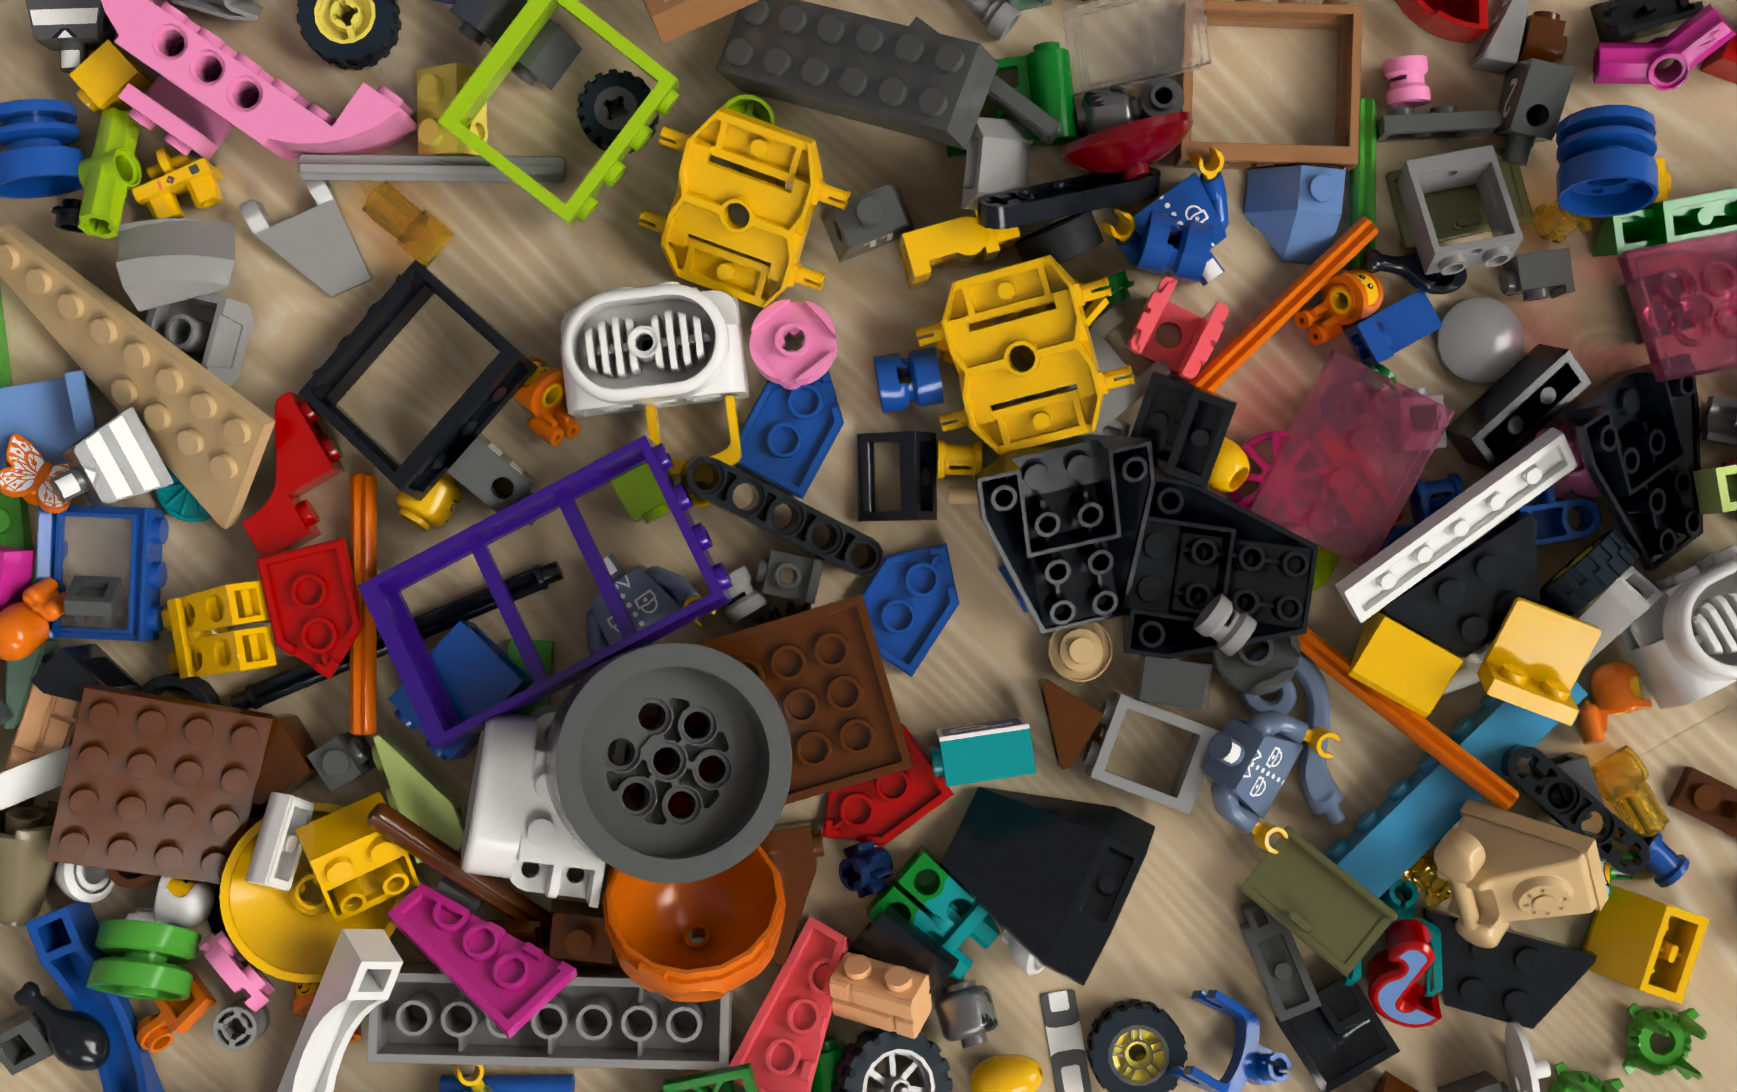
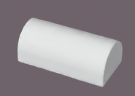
M271 792L246 874V882L289 892L302 852V846L294 829L310 823L315 804L289 794Z

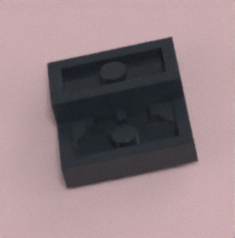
M1154 371L1130 437L1149 438L1151 440L1154 466L1163 469L1164 473L1207 487L1237 402L1188 382Z
M890 905L881 912L873 923H869L849 945L848 952L865 955L872 959L904 966L908 969L928 974L930 994L955 970L959 959Z

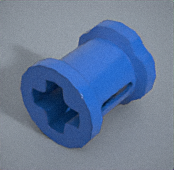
M1649 829L1640 835L1649 846L1650 861L1646 868L1654 875V882L1659 887L1664 888L1679 880L1689 867V859L1685 855H1677L1663 842L1662 833L1657 829ZM1632 846L1628 848L1627 854H1631L1630 849Z

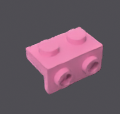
M159 76L146 94L128 83L118 97L132 107L128 116L152 131L155 125H158L168 132L164 141L185 156L193 150L209 161L233 127L229 121L163 76Z

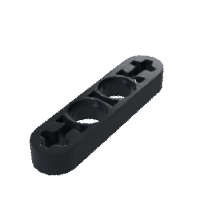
M1526 745L1512 746L1504 753L1501 760V769L1507 780L1564 829L1585 835L1581 827L1584 816L1593 811L1600 814L1603 820L1601 831L1594 836L1588 837L1596 839L1600 860L1607 866L1628 875L1640 873L1647 867L1650 861V850L1644 839L1544 753ZM1519 757L1526 759L1532 757L1529 761V766L1538 774L1544 775V777L1538 782L1528 774L1519 773L1517 775L1520 766L1516 763ZM1562 782L1568 788L1569 798L1563 806L1553 807L1547 798L1548 790L1553 784ZM1613 838L1618 843L1629 847L1632 846L1630 849L1631 854L1634 856L1632 861L1620 860L1622 858L1621 852L1613 845L1607 844V842Z

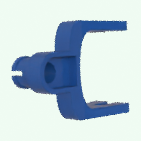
M1202 990L1193 991L1192 1000L1233 1018L1236 1026V1038L1232 1057L1224 1075L1219 1081L1195 1066H1185V1068L1170 1066L1169 1075L1208 1092H1241L1246 1081L1253 1085H1272L1275 1082H1284L1289 1078V1074L1282 1073L1283 1070H1292L1291 1061L1288 1056L1280 1052L1274 1053L1272 1050L1258 1044L1260 1022L1254 1012L1218 990H1208L1207 993Z

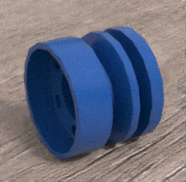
M27 99L0 103V197L12 199L44 198L83 189L78 177V166L80 161L85 159L84 152L77 148L67 147L81 139L80 128L74 125L78 119L76 106L69 102L55 99Z
M1602 105L1572 113L1559 122L1556 129V143L1558 145L1556 159L1560 167L1556 173L1557 202L1561 209L1584 217H1613L1641 210L1655 201L1659 194L1658 166L1655 158H1653L1657 151V142L1655 140L1657 129L1653 114L1643 108L1629 105Z

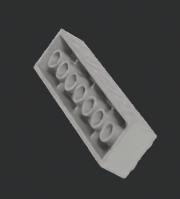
M403 962L389 999L377 1005L369 1012L367 1062L718 1070L729 1067L731 1059L733 990L724 997L711 1001H671L658 992L652 993L641 987L621 967L573 966L576 968L577 976L509 1039L433 963Z

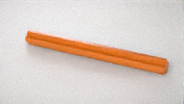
M1365 216L1358 219L1189 383L1214 392L1378 234L1379 231L1375 224Z
M371 473L352 474L350 478V563L365 625L350 648L349 731L353 735L364 736L372 735L376 732L377 626L358 585L377 576V478Z
M1307 628L1306 634L1297 635L1300 642V651L1308 656L1315 665L1494 806L1507 811L1519 797L1516 789L1433 724L1349 676L1348 672L1352 661L1318 634Z

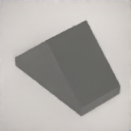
M1140 655L1134 699L1196 709L1208 708L1214 664Z

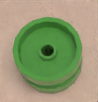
M128 919L102 920L99 923L95 946L102 952L116 957H104L91 962L86 987L131 999L187 1000L190 996L194 976L185 968L173 964L188 963L196 959L199 952L198 944L201 942L202 935L187 928L156 922Z

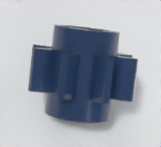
M871 839L844 848L843 851L847 858L843 859L839 864V876L847 889L851 891L857 890L859 898H863L889 888L885 879L889 878L893 873V861L890 854L884 848L875 847L874 841Z

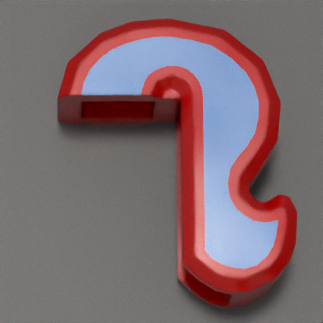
M1416 919L1397 921L1385 932L1386 949L1373 956L1368 962L1365 974L1368 997L1375 1012L1391 1023L1410 1028L1431 1026L1442 1018L1438 995L1436 994L1432 998L1423 997L1424 986L1417 983L1436 958L1433 949L1428 944L1432 939L1428 927L1422 921Z

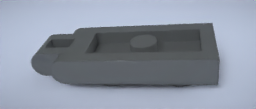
M1253 900L1240 905L1246 922L1240 924L1239 928L1278 1021L1282 1022L1322 1006L1291 931Z

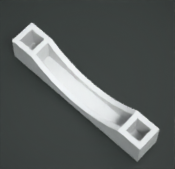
M341 929L277 1092H333L338 1069L354 1031L370 1011L389 999L403 964V960L383 929Z

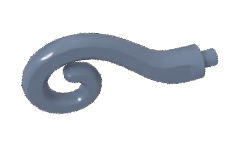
M1265 644L1251 650L1245 657L1252 661L1262 660L1269 652L1268 647ZM1300 651L1299 666L1294 675L1301 683L1306 695V723L1309 724L1308 728L1311 730L1317 726H1324L1330 730L1331 708L1325 679L1314 662ZM1291 680L1277 690V697L1272 701H1264L1259 695L1242 694L1237 691L1242 705L1253 715L1268 710H1276L1288 714L1294 707L1297 699L1296 688ZM1328 738L1324 739L1321 744V748L1327 750ZM1302 741L1301 744L1304 747L1299 754L1297 766L1301 792L1312 814L1318 815L1323 813L1329 825L1333 826L1346 818L1338 806V803L1344 797L1328 770L1326 758L1313 751L1306 741Z

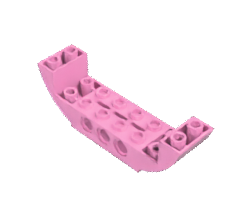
M101 0L106 15L118 33V37L114 41L117 45L289 164L294 157L299 158V155L302 153L378 154L397 146L418 132L417 124L410 118L414 111L403 103V99L383 85H380L376 91L363 82L336 120L314 103H309L287 84L266 73L248 57L234 51L209 30L198 26L188 19V16L168 2H163L162 0Z

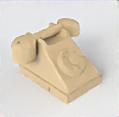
M1468 799L1460 810L1462 819L1457 829L1449 830L1435 849L1434 860L1438 868L1436 871L1437 876L1449 881L1452 892L1451 900L1447 907L1448 912L1459 917L1455 922V930L1462 938L1477 947L1489 949L1497 946L1509 928V922L1586 914L1591 913L1594 909L1601 911L1609 898L1596 839Z

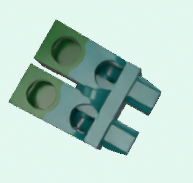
M921 845L896 873L897 882L891 878L888 882L889 888L879 892L867 905V917L874 921L890 905L959 959L955 970L949 975L959 981L973 964L972 959L959 949V946L970 936L981 947L986 949L997 939L1000 931L990 916H988L989 913ZM905 889L926 907V910L908 895Z

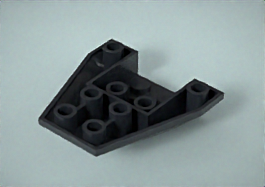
M1678 355L1616 373L1564 408L1575 450L1628 542L1640 554L1638 559L1645 571H1654L1703 533V515H1700L1693 471L1701 470L1699 403L1696 377L1692 372L1688 355Z
M1090 434L1004 453L974 476L980 519L1041 634L1126 615L1155 488L1152 442L1149 438Z
M1155 477V488L1126 615L1122 616L1124 653L1172 659L1220 650L1217 647V641L1212 637H1203L1193 629V625L1200 613L1218 594H1223L1233 604V609L1239 614L1247 613L1257 621L1254 632L1244 645L1306 634L1319 545L1200 485L1188 481Z
M978 787L940 866L1040 964L1084 986L1111 935L1145 859L1156 826L1114 806Z

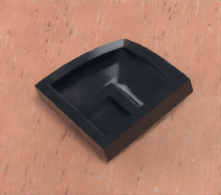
M1344 976L1316 992L1322 1006L1279 1022L1277 1017H1275L1278 1025L1322 1092H1330L1400 1052L1358 984L1355 983L1353 986L1343 985Z

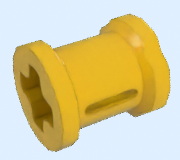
M937 440V479H944L945 475H972L975 480L974 476L982 471V441H975L973 445L946 444L945 440Z

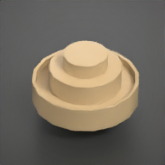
M1097 622L1053 631L1048 640L1047 655L1051 666L1060 676L1070 681L1087 682L1096 679L1107 670L1112 660L1113 645L1110 636L1102 625Z

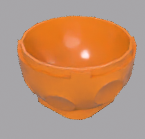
M760 845L745 859L730 869L715 876L693 882H651L635 878L612 867L607 874V883L602 898L605 931L622 970L644 989L652 993L658 992L669 1000L678 1002H703L720 999L728 992L759 975L775 953L786 908L781 874ZM696 937L704 938L703 941L698 943L690 941Z

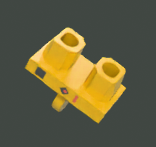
M163 146L156 150L159 163L146 169L152 181L131 189L136 202L148 207L155 219L184 218L185 215L177 199L190 193L195 206L199 209H206L217 205L223 201L217 181L224 177L219 166H212L207 158L204 157L193 162L190 153L187 156L182 153L174 156L166 146Z

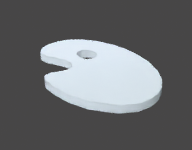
M1510 1022L1505 1028V1052L1513 1092H1540L1538 1079L1551 1077L1550 1065L1547 1059L1534 1061L1523 1028L1518 1022Z

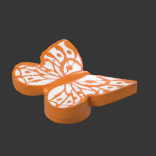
M13 434L9 440L5 460L8 467L0 470V492L5 496L13 498L22 497L29 504L40 506L48 513L59 514L66 511L70 506L71 500L62 503L55 495L49 480L69 470V465L67 463L53 465L52 462H45L39 451L29 441L19 434Z

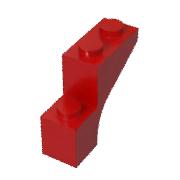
M292 392L283 394L275 402L276 482L274 490L268 501L258 512L241 522L261 557L297 549L321 535L316 525L320 522L316 510L307 499L302 501L300 496L345 471L339 461L343 457L339 445L331 435L325 436L317 423L321 419L320 413L301 395Z

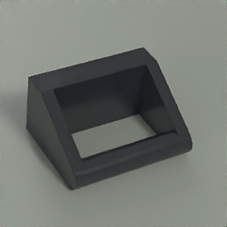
M902 431L857 434L858 522L937 520L936 433ZM874 443H900L901 511L875 512Z
M97 644L62 647L30 680L44 694L81 702L85 683L138 691L141 687Z

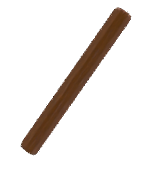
M378 803L368 814L367 824L369 827L511 920L542 921L544 931L549 928L550 912L497 877L464 872L461 867V853L387 804Z

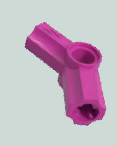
M1709 3L1668 36L1657 37L1648 43L1598 42L1594 50L1592 62V79L1594 84H1651L1658 90H1674L1687 80L1690 69L1729 41L1736 33L1718 9ZM1666 58H1674V62L1670 66L1663 69L1655 68L1660 61Z

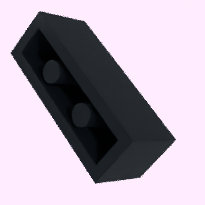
M1538 344L1446 428V435L1466 463L1492 471L1515 454L1592 382L1569 349Z

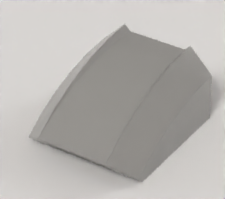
M978 118L967 147L961 209L978 210V199L981 196L1026 187L1030 146L1035 139L1017 121Z
M162 218L120 225L117 262L115 264L122 286L138 312L222 291L227 288L235 263V224L193 218Z
M210 293L146 310L144 323L228 386L234 384L242 376L241 367L251 329L255 326L249 304Z

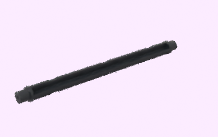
M554 561L542 567L539 564L533 566L529 570L505 579L504 582L513 601H516L540 590L548 589L549 584L564 579L560 565L557 561ZM485 587L413 618L422 638L425 639L454 627L460 620L468 621L498 607L489 587ZM377 632V658L389 653L380 633ZM350 649L333 676L350 670ZM302 663L257 683L245 686V690L231 695L230 700L234 708L246 710L254 708L257 710L263 705L328 678L315 671L308 664Z

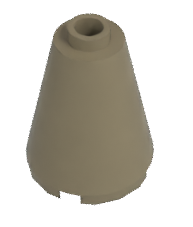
M30 798L0 810V922L4 925L22 926L39 915L58 862L46 861L58 802L49 800L48 808L34 806V798Z

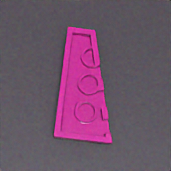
M422 883L387 913L389 920L509 1039L577 976L575 967L564 961L560 963L549 957L537 946L529 942L524 943L509 935L504 928L491 921L486 922L471 914L466 907Z

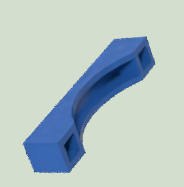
M77 901L26 922L25 925L41 965L57 982L73 1009L86 1012L98 1019L109 1036L111 1043L110 1055L105 1064L98 1068L103 1092H165L149 1051L142 1049L136 1040L138 1023L128 998L86 987L90 963L99 958L111 957V955L102 952L95 946L99 925L91 904Z

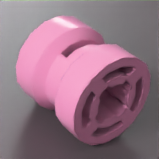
M1407 55L1383 62V75L1389 81V90L1385 93L1386 107L1388 109L1415 108L1431 102L1430 87L1425 84V75L1429 71L1427 56Z

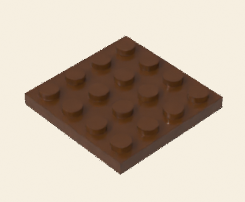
M863 594L692 643L715 649L741 662L758 676L776 699L787 723L792 746L791 784L784 805L913 768L912 759Z
M85 683L46 861L221 884L226 862L238 841L246 833L255 786L260 775L273 721L272 714Z

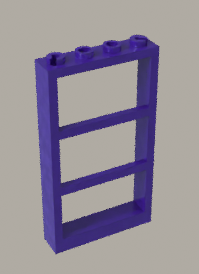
M644 435L358 585L432 748L448 749L483 731L487 720L504 714H515L577 682L586 672L605 659L626 650L646 646L733 601L727 590L733 586L731 578L721 562L716 565L714 564L708 548L713 546V542L702 522L694 523L688 511L689 508L694 506L693 501L682 482L675 484L668 470L674 467V463L669 453H666L663 443L656 445ZM647 462L711 593L637 631L575 500ZM560 508L623 639L549 677L488 545ZM473 554L534 685L461 722L401 591Z

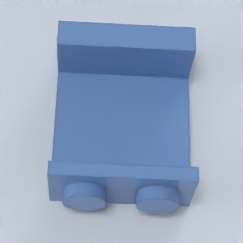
M83 370L64 373L65 378L0 388V470L8 467L5 460L9 440L13 434H19L29 441L39 451L45 462L49 461L53 465L67 463L62 453L65 449L97 428L88 378Z

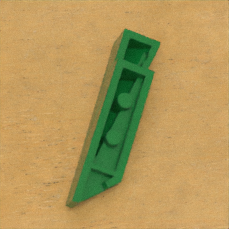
M1737 187L1652 203L1653 209H1641L1626 215L1605 217L1592 250V257L1620 255L1737 233Z

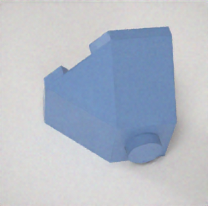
M1297 165L1249 169L1247 171L1243 215L1266 238L1272 246V251L1281 262L1312 265L1333 244L1342 214L1346 170Z

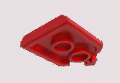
M345 538L256 558L275 646L313 667L318 673L331 679L365 625Z
M903 723L901 725L913 768L829 792L822 837L859 842L871 839L874 841V845L884 846L954 795L950 787H946L942 776L935 777L931 761Z

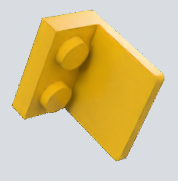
M1517 597L1492 642L1477 675L1487 695L1572 726L1580 710L1570 694L1571 689L1595 647L1601 631L1598 626Z

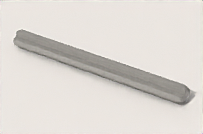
M302 153L298 159L299 176L303 180L514 182L481 155ZM503 155L536 182L562 183L566 179V161L562 156Z

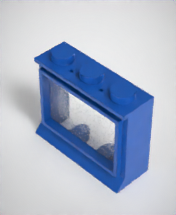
M70 505L66 511L54 514L46 512L39 506L36 583L46 577H51L58 583L59 593L68 591L74 575L121 577L122 594L109 628H103L102 617L89 616L85 627H79L75 621V616L64 614L55 621H48V638L128 641L159 640V632L164 628L161 611L164 608L160 606V593L167 579L166 564L162 562V544L166 543L169 534V525L167 519L164 518V509L111 506L93 508L92 506Z

